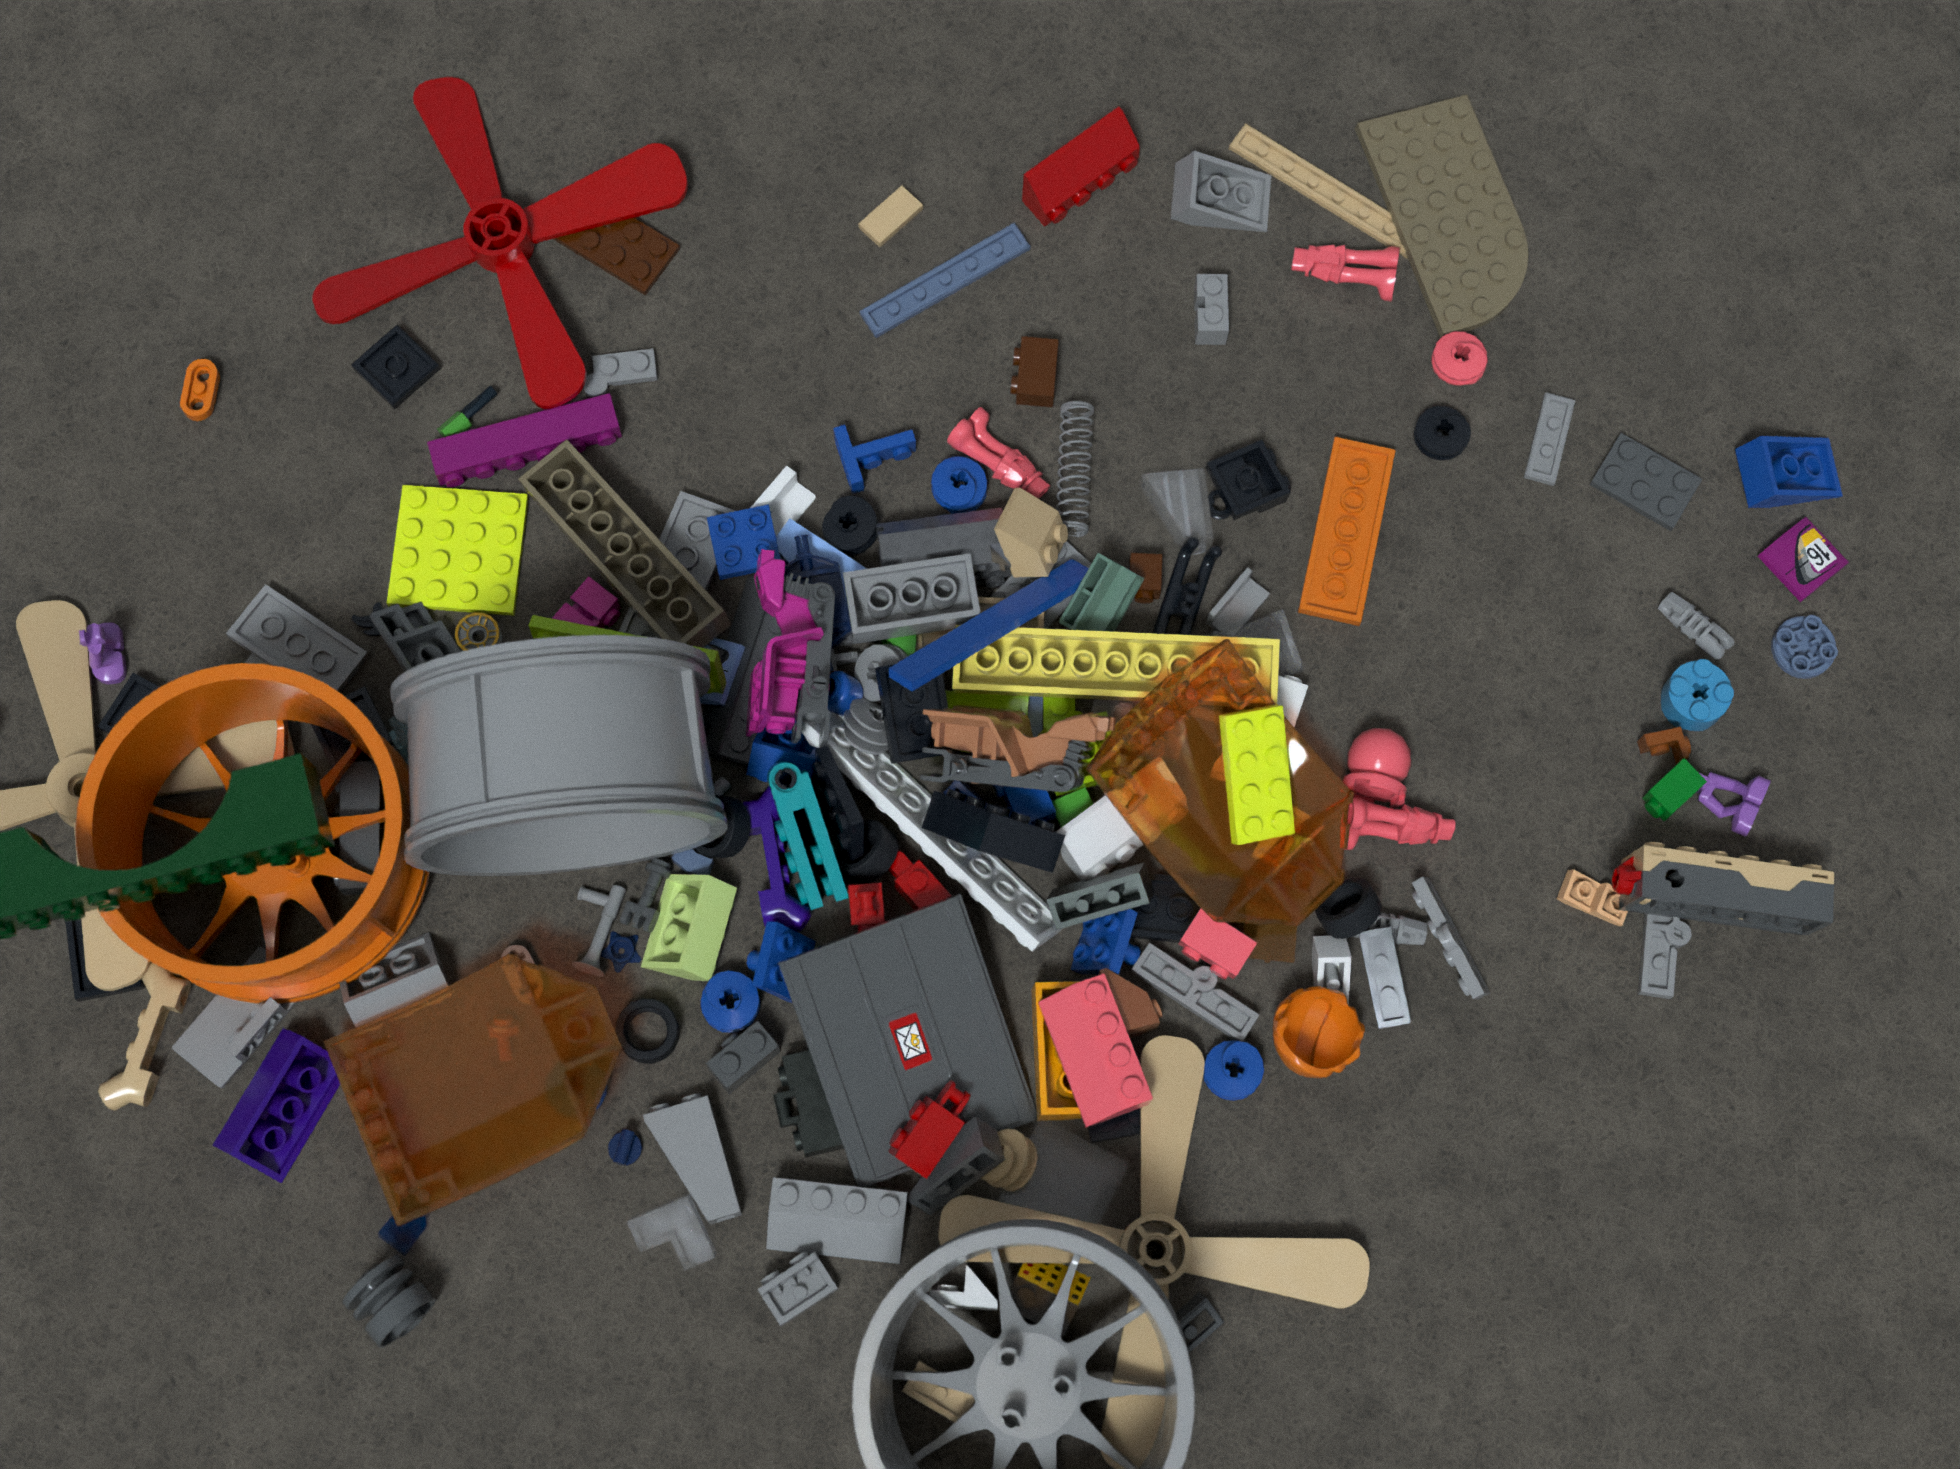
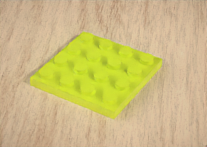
M403 485L387 605L399 604L400 607H407L422 602L426 609L514 616L529 500L528 494Z

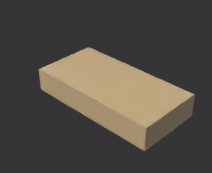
M901 185L858 224L859 229L881 247L923 210V204Z

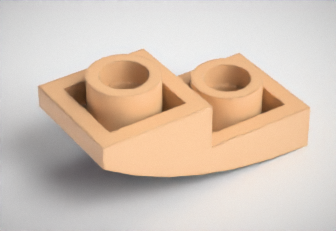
M1575 869L1567 870L1557 900L1614 925L1623 926L1628 911L1619 910L1620 894H1616L1612 885L1609 883L1600 884Z

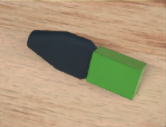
M489 386L460 412L457 411L438 427V432L443 437L467 431L472 426L468 419L497 395V392L493 387Z

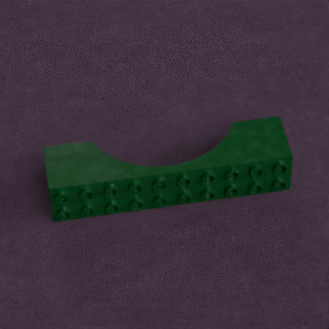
M300 753L232 771L229 787L224 799L207 826L180 850L166 858L142 867L113 871L85 868L65 861L52 849L44 838L25 827L1 832L0 940L14 937L17 935V930L28 927L30 930L48 928L51 926V921L64 918V921L79 920L86 917L85 912L96 909L99 912L113 911L120 908V903L130 900H133L134 903L150 901L155 898L154 894L167 891L169 894L184 892L189 889L188 885L202 881L204 885L214 884L222 881L223 875L235 872L236 875L251 874L257 871V866L268 863L271 866L285 865L292 861L291 857L305 854V857H315L326 852L325 848L335 845L316 766Z

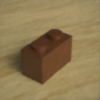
M1022 336L1021 347H1014L1013 366H1019L1018 376L1012 375L1010 394H1016V404L1053 407L1059 339Z

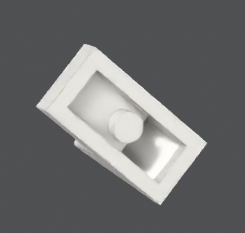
M967 1265L964 1292H957L958 1286L938 1285L937 1290H930V1294L947 1308L997 1311L998 1308L996 1298Z

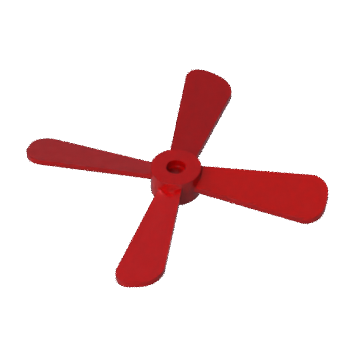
M443 77L425 81L415 89L413 102L471 209L464 221V237L329 277L323 280L313 292L312 301L315 311L325 323L342 324L476 261L485 270L497 273L531 400L542 409L559 407L575 398L581 392L586 382L587 372L579 353L528 263L534 251L535 243L677 206L686 196L688 189L686 173L680 158L667 145L661 143L648 144L522 209L517 203L504 199L502 196L484 123L473 88L467 82L454 77Z

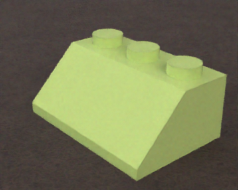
M670 874V877L666 878L657 909L660 915L654 930L650 933L641 967L689 980L709 981L716 969V961L721 943L725 937V929L734 905L737 888L710 875Z

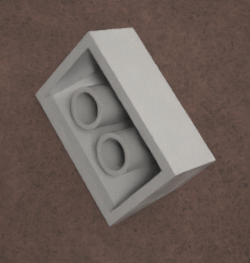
M429 932L396 945L376 966L362 973L354 982L347 984L346 981L339 983L343 1003L359 1034L377 1030L387 1022L407 1017L418 1009L438 1004L445 998L452 996L448 978Z

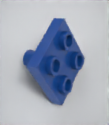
M769 504L706 517L720 580L756 573L758 555H760L761 549L773 550L774 559L781 560Z
M1128 909L1083 922V930L1079 943L1073 953V962L1070 970L1079 974H1099L1100 970L1107 968L1119 974L1122 962H1125L1127 965H1134L1139 959L1140 948L1129 943L1138 912Z
M767 921L760 951L753 950L747 957L748 969L755 971L752 986L792 1003L777 962L814 949L816 941L778 922Z

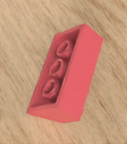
M1105 973L1075 983L1038 1002L1086 1128L1149 1105L1153 1097Z

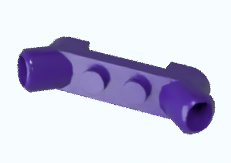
M768 786L758 800L743 802L750 817L749 836L762 834L771 889L758 891L764 927L767 921L778 922L796 932H800L808 923L811 917V910L785 892L784 884H789L790 879L787 864L780 865L778 853H783L785 850L783 842L780 841L778 834H775L774 822L780 819L770 786Z

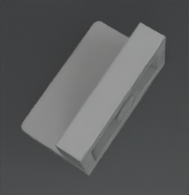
M1249 567L1246 568L1208 615L1206 624L1223 637H1236L1270 595L1268 591L1251 579L1253 570Z

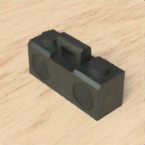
M1145 862L1099 877L1055 888L1051 891L1046 901L1056 930L1148 904L1155 893Z
M807 1050L782 1056L784 1066L778 1067L782 1087L789 1085V1091L773 1095L780 1128L798 1125L799 1130L793 1131L796 1150H804L805 1158L844 1149L810 1051ZM796 1098L800 1115L792 1117L788 1100Z

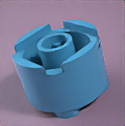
M1709 660L1691 661L1677 668L1665 682L1661 692V709L1668 721L1674 726L1681 727L1683 730L1703 731L1713 726L1727 711L1734 696V690L1726 674ZM1695 694H1697V695L1699 696V697L1696 698V699L1693 697V695H1695Z

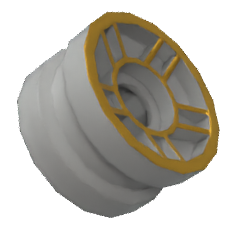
M474 612L468 614L459 621L455 628V639L461 652L502 644V634L497 622L485 613ZM474 634H485L482 641H474Z

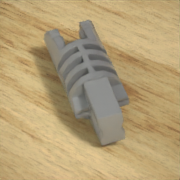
M1670 592L1662 600L1658 609L1669 619L1675 628L1680 626L1682 629L1680 632L1686 634L1690 640L1695 639V644L1715 659H1721L1725 653L1724 650L1734 645V639L1714 621L1710 623V618L1704 616L1703 612L1700 610L1695 611L1696 607L1693 604Z
M1380 912L1376 921L1368 928L1372 929L1391 925L1394 943L1397 945H1424L1427 937V923L1402 915L1395 918L1394 914L1388 915Z

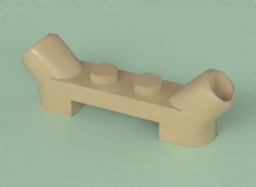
M152 962L142 977L151 998L147 1009H143L140 1013L137 1024L140 1029L136 1040L132 1041L127 1049L126 1059L128 1062L125 1071L103 1082L98 1089L105 1106L114 1111L129 1103L147 1107L151 1103L160 1078L153 1072L148 1071L169 1011L182 1014L191 990V981L176 977L173 972Z

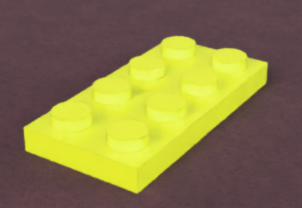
M1275 704L1219 715L1231 843L1242 845L1295 834L1283 706Z

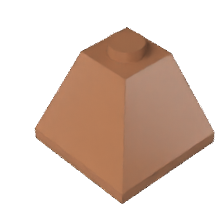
M1107 968L1099 971V975L1105 973L1130 1039L1159 1027V1018H1162V1012L1156 999L1150 1000L1146 991Z

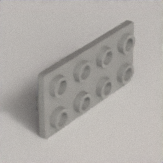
M258 947L243 966L266 962V950L263 947ZM216 995L175 1042L172 1049L216 1086L224 1088L296 1003L278 1004L270 997L266 1002L262 1001L259 1004Z

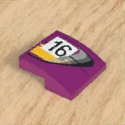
M1807 517L1790 528L1757 556L1800 602L1810 596L1849 563Z

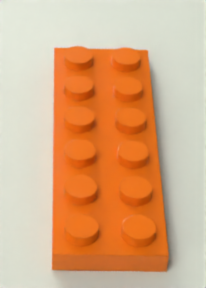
M1334 437L1298 613L1360 626L1396 450Z

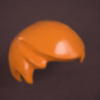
M1321 986L1306 989L1300 988L1287 996L1277 1007L1273 1019L1275 1049L1286 1067L1294 1073L1307 1078H1326L1333 1072H1342L1346 1065L1351 1064L1360 1057V1044L1365 1032V1025L1359 1021L1356 1008L1348 1006L1344 993Z

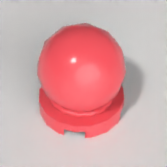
M1372 728L1363 731L1354 739L1347 754L1348 768L1351 774L1345 775L1343 778L1341 793L1348 792L1347 799L1354 797L1361 798L1370 803H1374V800L1391 802L1390 808L1402 806L1405 803L1407 789L1401 782L1407 777L1411 767L1410 748L1404 738L1391 729Z

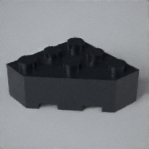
M948 789L947 794L938 791L933 792L921 827L977 851L1051 873L1054 871L1066 836L1053 831L1055 825L1037 818L1035 824L1030 823L1031 817L1014 811L1009 815L1011 809L993 803H987L986 805L985 801L952 789Z

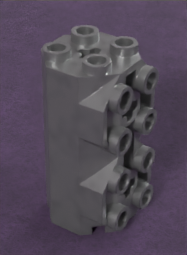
M1002 508L876 524L877 540L880 544L879 557L881 567L970 553L976 585L986 584L989 588L1000 587L1005 584L1004 578L1010 576L1011 563L1005 557L994 530L1003 510Z

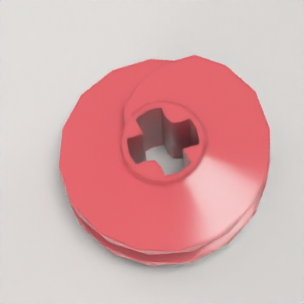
M1451 332L1444 335L1436 343L1431 358L1433 370L1437 376L1446 383L1457 386L1476 383L1483 376L1488 362L1487 351L1482 342L1474 335L1466 332Z

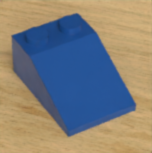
M1760 436L1735 449L1748 508H1770L1843 496L1829 438Z

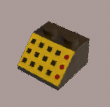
M1061 1263L1022 1264L1010 1290L1024 1321L1032 1325L1040 1322L1055 1301L1069 1268L1068 1266ZM1077 1270L1070 1287L1061 1332L1062 1339L1091 1277Z

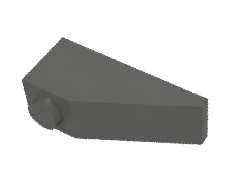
M976 1116L964 1124L929 1177L926 1179L922 1176L907 1197L908 1202L931 1216L1002 1163L1005 1158L997 1130Z

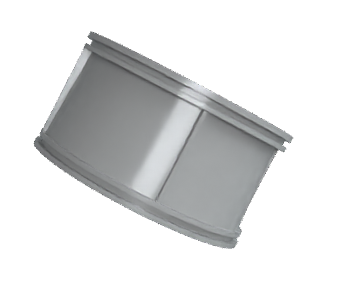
M623 635L565 636L515 641L470 649L428 661L401 674L393 681L390 687L391 701L394 704L393 710L396 719L407 725L411 828L406 831L404 837L406 845L404 859L406 863L420 870L451 875L515 876L549 874L651 860L687 851L719 838L727 830V818L724 816L722 801L716 798L700 703V698L710 688V661L707 654L688 644L652 637Z
M1016 1219L980 1226L960 1234L925 1257L895 1284L873 1316L861 1344L853 1382V1417L855 1433L866 1469H920L916 1462L961 1435L982 1429L991 1431L995 1436L992 1469H1005L1022 1442L1031 1444L1043 1469H1057L1056 1442L1064 1434L1072 1435L1093 1444L1125 1469H1182L1192 1435L1194 1385L1184 1334L1175 1311L1165 1293L1137 1260L1119 1246L1084 1228L1044 1219ZM1040 1246L1074 1254L1055 1301L1037 1324L1031 1325L1025 1322L1013 1300L999 1252L1001 1248ZM986 1252H991L998 1280L1001 1335L998 1338L989 1336L958 1317L927 1292L940 1278L952 1269ZM1080 1257H1083L1114 1276L1129 1290L1140 1305L1102 1328L1071 1342H1064L1061 1338L1070 1287ZM920 1300L925 1301L959 1332L974 1355V1363L970 1368L951 1372L893 1370L901 1334ZM1146 1313L1161 1348L1166 1386L1110 1382L1090 1376L1085 1369V1365L1099 1346L1141 1314ZM893 1380H911L931 1383L970 1394L974 1397L975 1404L943 1434L911 1455L897 1422L893 1403L892 1382ZM1134 1394L1165 1396L1164 1411L1157 1437L1140 1468L1108 1442L1081 1412L1080 1406L1083 1402Z

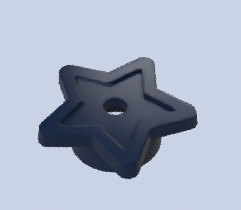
M614 931L610 933V943L607 948L602 950L601 957L612 960L615 972L619 973L627 963L641 962L642 959L635 950L639 938L638 935L623 937ZM623 948L625 952L624 954H619L618 950Z

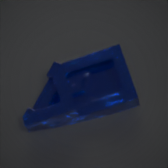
M420 1181L401 1200L399 1209L378 1232V1237L403 1256L408 1253L427 1228L423 1184Z

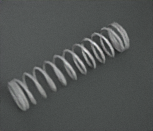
M1069 401L1061 405L1060 416L1064 421L1060 423V429L1063 433L1059 435V440L1063 444L1058 449L1062 456L1058 458L1061 468L1057 471V474L1061 479L1057 482V487L1060 491L1056 494V498L1060 502L1056 505L1055 509L1059 511L1060 516H1070L1067 515L1069 513L1086 514L1084 516H1074L1078 519H1083L1089 516L1086 511L1069 510L1061 512L1058 509L1059 505L1069 504L1067 502L1081 501L1086 502V504H1076V506L1085 507L1090 502L1081 498L1061 500L1059 495L1061 492L1069 493L1067 490L1074 489L1087 491L1075 493L1077 495H1087L1090 493V490L1079 486L1063 489L1060 487V482L1063 480L1071 481L1069 478L1088 479L1085 481H1075L1079 484L1090 482L1091 479L1085 475L1063 477L1060 472L1062 469L1069 470L1071 466L1088 467L1087 469L1077 470L1079 472H1087L1091 470V467L1084 463L1063 465L1061 459L1063 457L1073 458L1068 456L1073 454L1089 456L1077 458L1084 461L1092 458V455L1082 451L1064 454L1062 447L1064 445L1072 446L1070 443L1089 444L1088 446H1079L1078 448L1088 449L1093 444L1086 440L1064 442L1062 436L1064 434L1074 435L1070 433L1073 431L1089 432L1090 434L1078 435L1084 438L1093 435V432L1085 428H1073L1065 431L1063 424L1065 422L1071 424L1073 422L1070 420L1077 419L1090 421L1089 423H1080L1079 425L1081 426L1093 424L1094 421L1088 417L1094 414V407L1083 401ZM1073 408H1087L1090 411L1080 413V415L1083 416L1077 417L1071 415L1076 413H1072L1067 410ZM1062 521L1068 528L1078 527L1074 528L1078 530L1077 532H1068L1077 535L1068 536L1081 537L1088 533L1089 526L1086 523Z

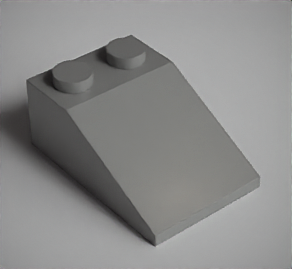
M1193 151L1175 163L1171 219L1194 226L1267 232L1271 175Z

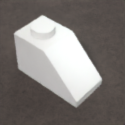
M1313 936V986H1321L1344 993L1349 1005L1351 953L1347 939L1333 938L1332 936Z

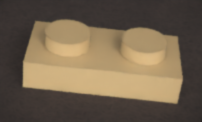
M920 1360L914 1371L939 1372ZM908 1380L902 1390L905 1394L953 1422H956L975 1402L974 1397L970 1394L921 1381Z

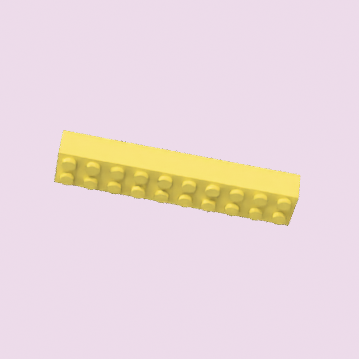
M1018 627L953 666L952 689L954 693L1265 707L1277 704L1280 639Z

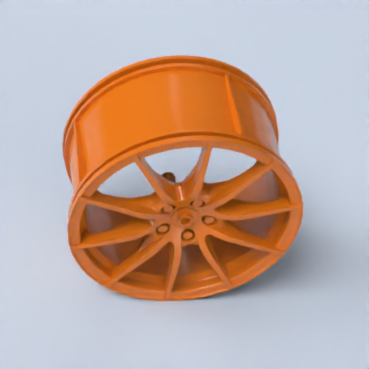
M239 663L201 669L181 676L143 698L120 719L100 745L84 779L77 807L76 849L79 866L112 871L142 867V844L148 814L187 826L200 833L212 818H195L161 809L152 804L170 773L197 747H200L205 753L227 791L231 774L206 742L216 735L241 725L276 720L277 738L273 760L288 756V720L305 722L331 730L351 741V746L337 764L320 780L324 802L361 751L373 760L380 775L385 799V810L372 814L328 818L333 840L348 832L385 822L384 839L373 875L352 868L330 852L329 847L325 848L326 852L319 856L305 857V854L291 857L292 861L285 865L271 866L268 863L257 866V871L251 874L236 875L235 872L223 875L226 881V889L219 910L206 931L190 950L181 945L168 931L156 913L151 900L141 903H134L133 900L120 903V908L99 913L114 933L136 953L153 964L181 975L195 985L216 995L259 1004L262 1001L266 1002L271 997L278 1004L310 1000L340 989L339 983L346 981L347 984L354 982L362 973L376 966L389 954L411 925L427 888L430 872L414 868L407 864L404 859V849L406 848L404 837L406 831L411 828L409 766L395 748L377 732L372 723L356 705L340 692L316 678L292 669L267 664ZM317 875L367 883L364 892L355 905L336 925L333 923L313 884V879ZM249 897H255L263 928L266 962L246 966H216L200 959L202 954L246 903ZM292 899L312 913L326 929L327 933L297 952L278 959L280 913L282 905L287 900Z

